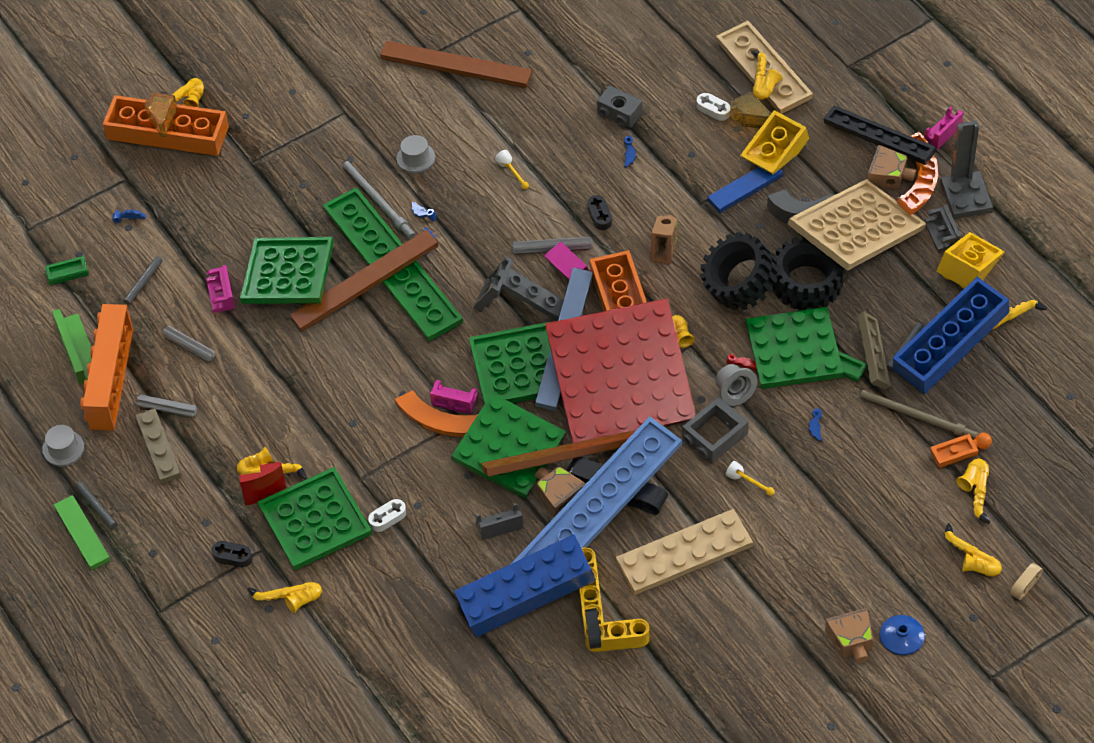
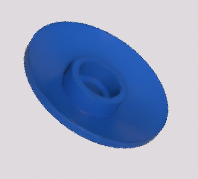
M906 615L890 617L882 624L880 629L882 645L888 651L897 655L915 653L921 648L925 638L924 629L916 619ZM899 630H905L906 632L901 633Z

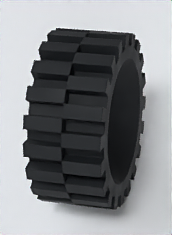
M736 232L735 237L731 234L726 235L727 240L723 241L720 238L716 241L718 243L717 247L711 246L708 249L711 254H705L703 258L706 264H701L700 269L703 273L700 274V277L703 281V286L724 307L728 309L730 307L732 310H738V307H740L742 310L748 309V304L752 307L758 305L756 300L759 298L763 301L766 298L764 295L766 291L771 293L773 290L771 283H776L777 277L774 274L778 273V267L776 266L778 263L773 257L774 255L756 236H752L750 233L743 235L741 232ZM754 260L755 266L751 274L740 284L728 287V277L733 268L741 262Z
M803 236L802 240L794 237L791 240V244L785 241L782 244V248H777L776 255L773 256L778 263L776 264L778 273L774 274L777 277V281L772 283L773 291L775 290L776 297L778 299L782 297L783 304L787 305L790 302L793 309H797V306H802V310H807L808 307H812V309L819 308V305L827 307L829 300L832 303L836 300L843 287L844 268ZM811 266L822 271L826 279L816 284H801L792 280L789 274L796 268Z

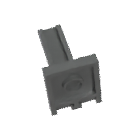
M977 121L957 124L951 176L941 177L940 181L953 219L986 214L993 211V206L980 171L973 172L979 132Z
M506 256L488 276L473 307L478 311H481L485 306L489 307L493 299H497L503 289L555 321H558L564 300L512 270L510 267L514 260Z

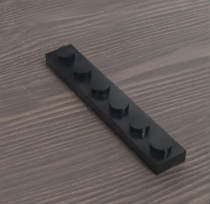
M835 105L824 117V124L877 146L880 145L906 155L909 159L924 165L936 153V147Z

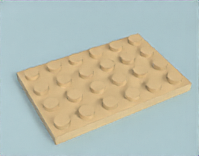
M867 179L789 218L788 225L797 233L805 237L810 243L847 271L923 231L926 223L916 215L912 214L909 216L897 204L896 200Z

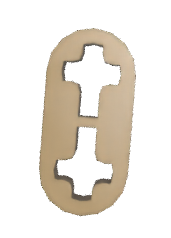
M1031 563L1015 582L1010 594L1021 600L1037 582L1043 568L1035 563Z

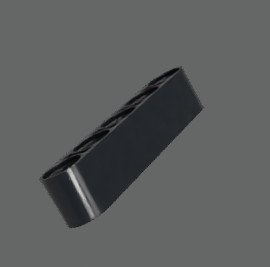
M577 457L572 459L566 471L586 484L603 465L584 457ZM647 482L627 505L657 515L666 502L668 493L663 488Z

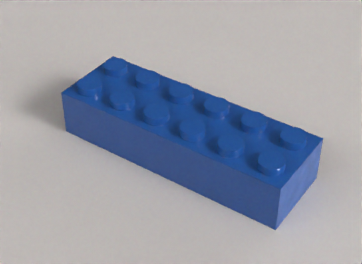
M976 277L892 358L893 371L923 394H926L1009 313V299L982 279Z
M575 534L454 592L474 635L479 637L596 581Z

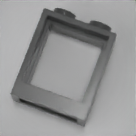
M718 397L682 426V439L688 446L696 449L702 458L714 463L748 434L749 422ZM713 416H716L731 431L714 445H711L696 430Z

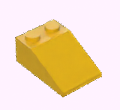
M774 110L740 156L765 171L775 174L798 155L809 140L807 128Z
M969 232L944 252L936 272L965 289L976 277L984 280L1005 251Z

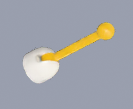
M508 150L499 152L495 157L498 165L508 167L521 183L522 189H528V182H524L511 165L512 156Z
M733 461L726 471L725 475L734 480L744 478L766 491V494L772 496L775 492L772 487L768 488L745 475L743 466L736 461Z

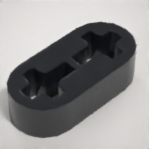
M598 195L590 197L587 201V206L594 226L599 230L609 229L612 225V216L605 199ZM594 204L600 206V209H597Z
M219 541L211 549L214 560L226 565L244 568L249 566L253 559L250 548L245 545ZM222 549H224L225 552H222V554L219 555L218 552H221Z
M586 609L585 615L590 649L601 648L597 609Z

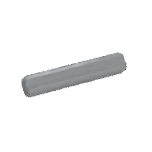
M166 326L163 329L162 333L165 338L202 359L210 362L215 357L212 349L171 326Z
M145 395L137 397L136 405L138 407L155 408L157 411L192 418L197 413L195 405Z

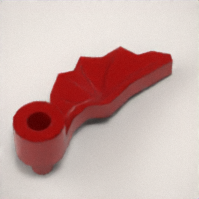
M734 354L728 355L726 360L728 365H740L743 368L756 371L755 361H752L750 358H737Z

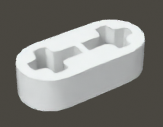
M709 93L698 95L697 109L720 121L727 120L730 117V105L727 102Z
M394 499L374 510L368 517L370 528L375 532H382L401 521L406 516L405 503L402 500ZM393 508L400 509V512L393 511ZM375 519L382 520V523L375 522Z

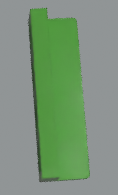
M60 309L54 310L52 313L78 384L84 383L85 380H88L87 365L91 363L92 358L90 355L91 345L79 314L63 318Z

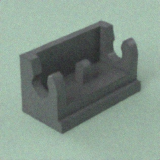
M947 205L927 212L929 216H933L924 220L927 230L938 253L944 252L961 239V234Z
M515 503L512 510L482 519L480 514L476 515V525L482 540L522 529L523 516L521 511L518 510V504Z

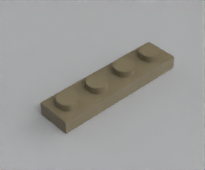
M862 312L858 315L863 340L862 345L866 355L865 360L870 374L869 379L873 385L886 390L891 387L878 320L866 312Z
M154 408L135 415L161 484L181 478L179 468L156 409Z

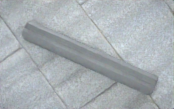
M575 237L513 242L512 247L515 254L547 252L559 242H562L569 250L592 248V238Z

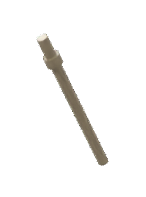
M862 390L860 397L954 432L953 435L958 437L970 434L974 440L979 434L967 429L963 424L951 423L869 391Z

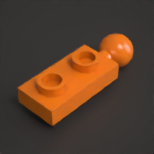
M985 432L979 433L974 440L970 434L930 447V453L938 468L978 455V448H989L992 439Z

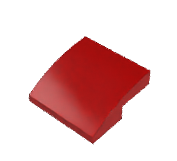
M281 462L260 465L261 472L239 475L245 506L256 504L262 499L287 489Z

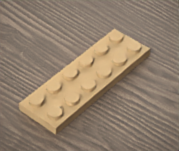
M749 21L716 36V42L753 84H755L758 59L751 54L753 50L765 54L767 62L766 76L769 69H775L782 75V80L775 85L772 94L766 98L777 112L783 114L813 99V93Z
M731 509L616 557V562L634 595H637L753 547V541L735 510Z

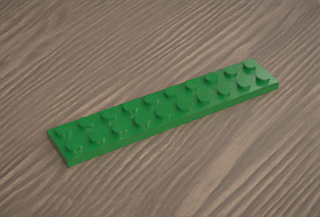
M357 187L323 204L325 213L368 266L402 245V242ZM414 261L381 282L428 342L463 323L462 316L417 261Z

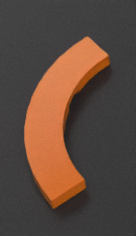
M920 132L911 135L913 138L928 143ZM934 155L926 165L915 161L917 167L915 185L897 200V204L909 216L921 209L934 192L938 179V164Z
M413 390L395 399V404L409 419L421 424L425 429L443 435L464 437L477 415H454L434 409L423 402Z

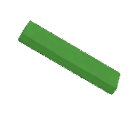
M73 495L53 504L91 571L111 561Z

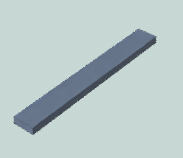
M573 267L558 321L582 315L593 272ZM550 350L535 406L556 411L560 389Z

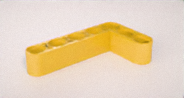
M581 548L586 560L590 561L588 564L596 581L579 589L586 647L592 652L644 647L648 644L650 638L649 624L645 620L632 619L604 622L595 552L590 548ZM596 608L601 648L590 649L585 610ZM620 634L621 636L615 637L613 635Z

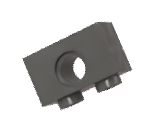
M609 85L597 100V113L604 118H609L619 125H624L631 129L643 114V101Z

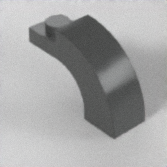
M785 189L768 195L767 209L775 218L788 224L789 218L834 195L831 194L814 201L804 202L791 197Z

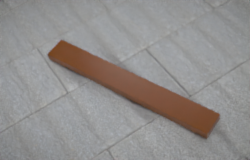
M391 41L385 42L380 54L381 59L523 88H527L532 76V69Z
M426 229L322 295L321 303H308L290 314L292 320L301 332L434 250L439 246L438 242Z
M635 431L483 462L481 467L487 476H494L620 448Z

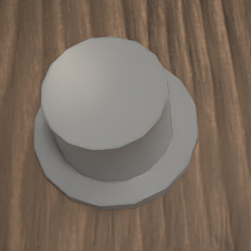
M412 135L406 137L401 142V150L398 152L396 160L398 166L403 171L417 174L425 172L433 166L436 156L434 150L428 146L427 140L424 137Z
M730 364L718 372L715 382L716 386L720 389L721 399L730 406H736L746 402L753 395L757 386V377L750 369L739 368L737 365Z
M56 425L47 431L42 450L47 462L51 465L62 467L69 466L81 458L84 452V442L81 436L73 432L69 426Z

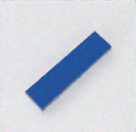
M758 167L708 196V202L720 214L783 177V171L779 169L775 174H771Z

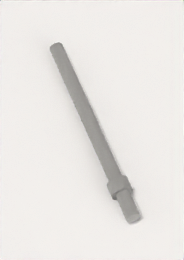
M349 161L344 162L343 168L394 222V226L409 239L415 237L416 234L408 226V222L403 217H399Z

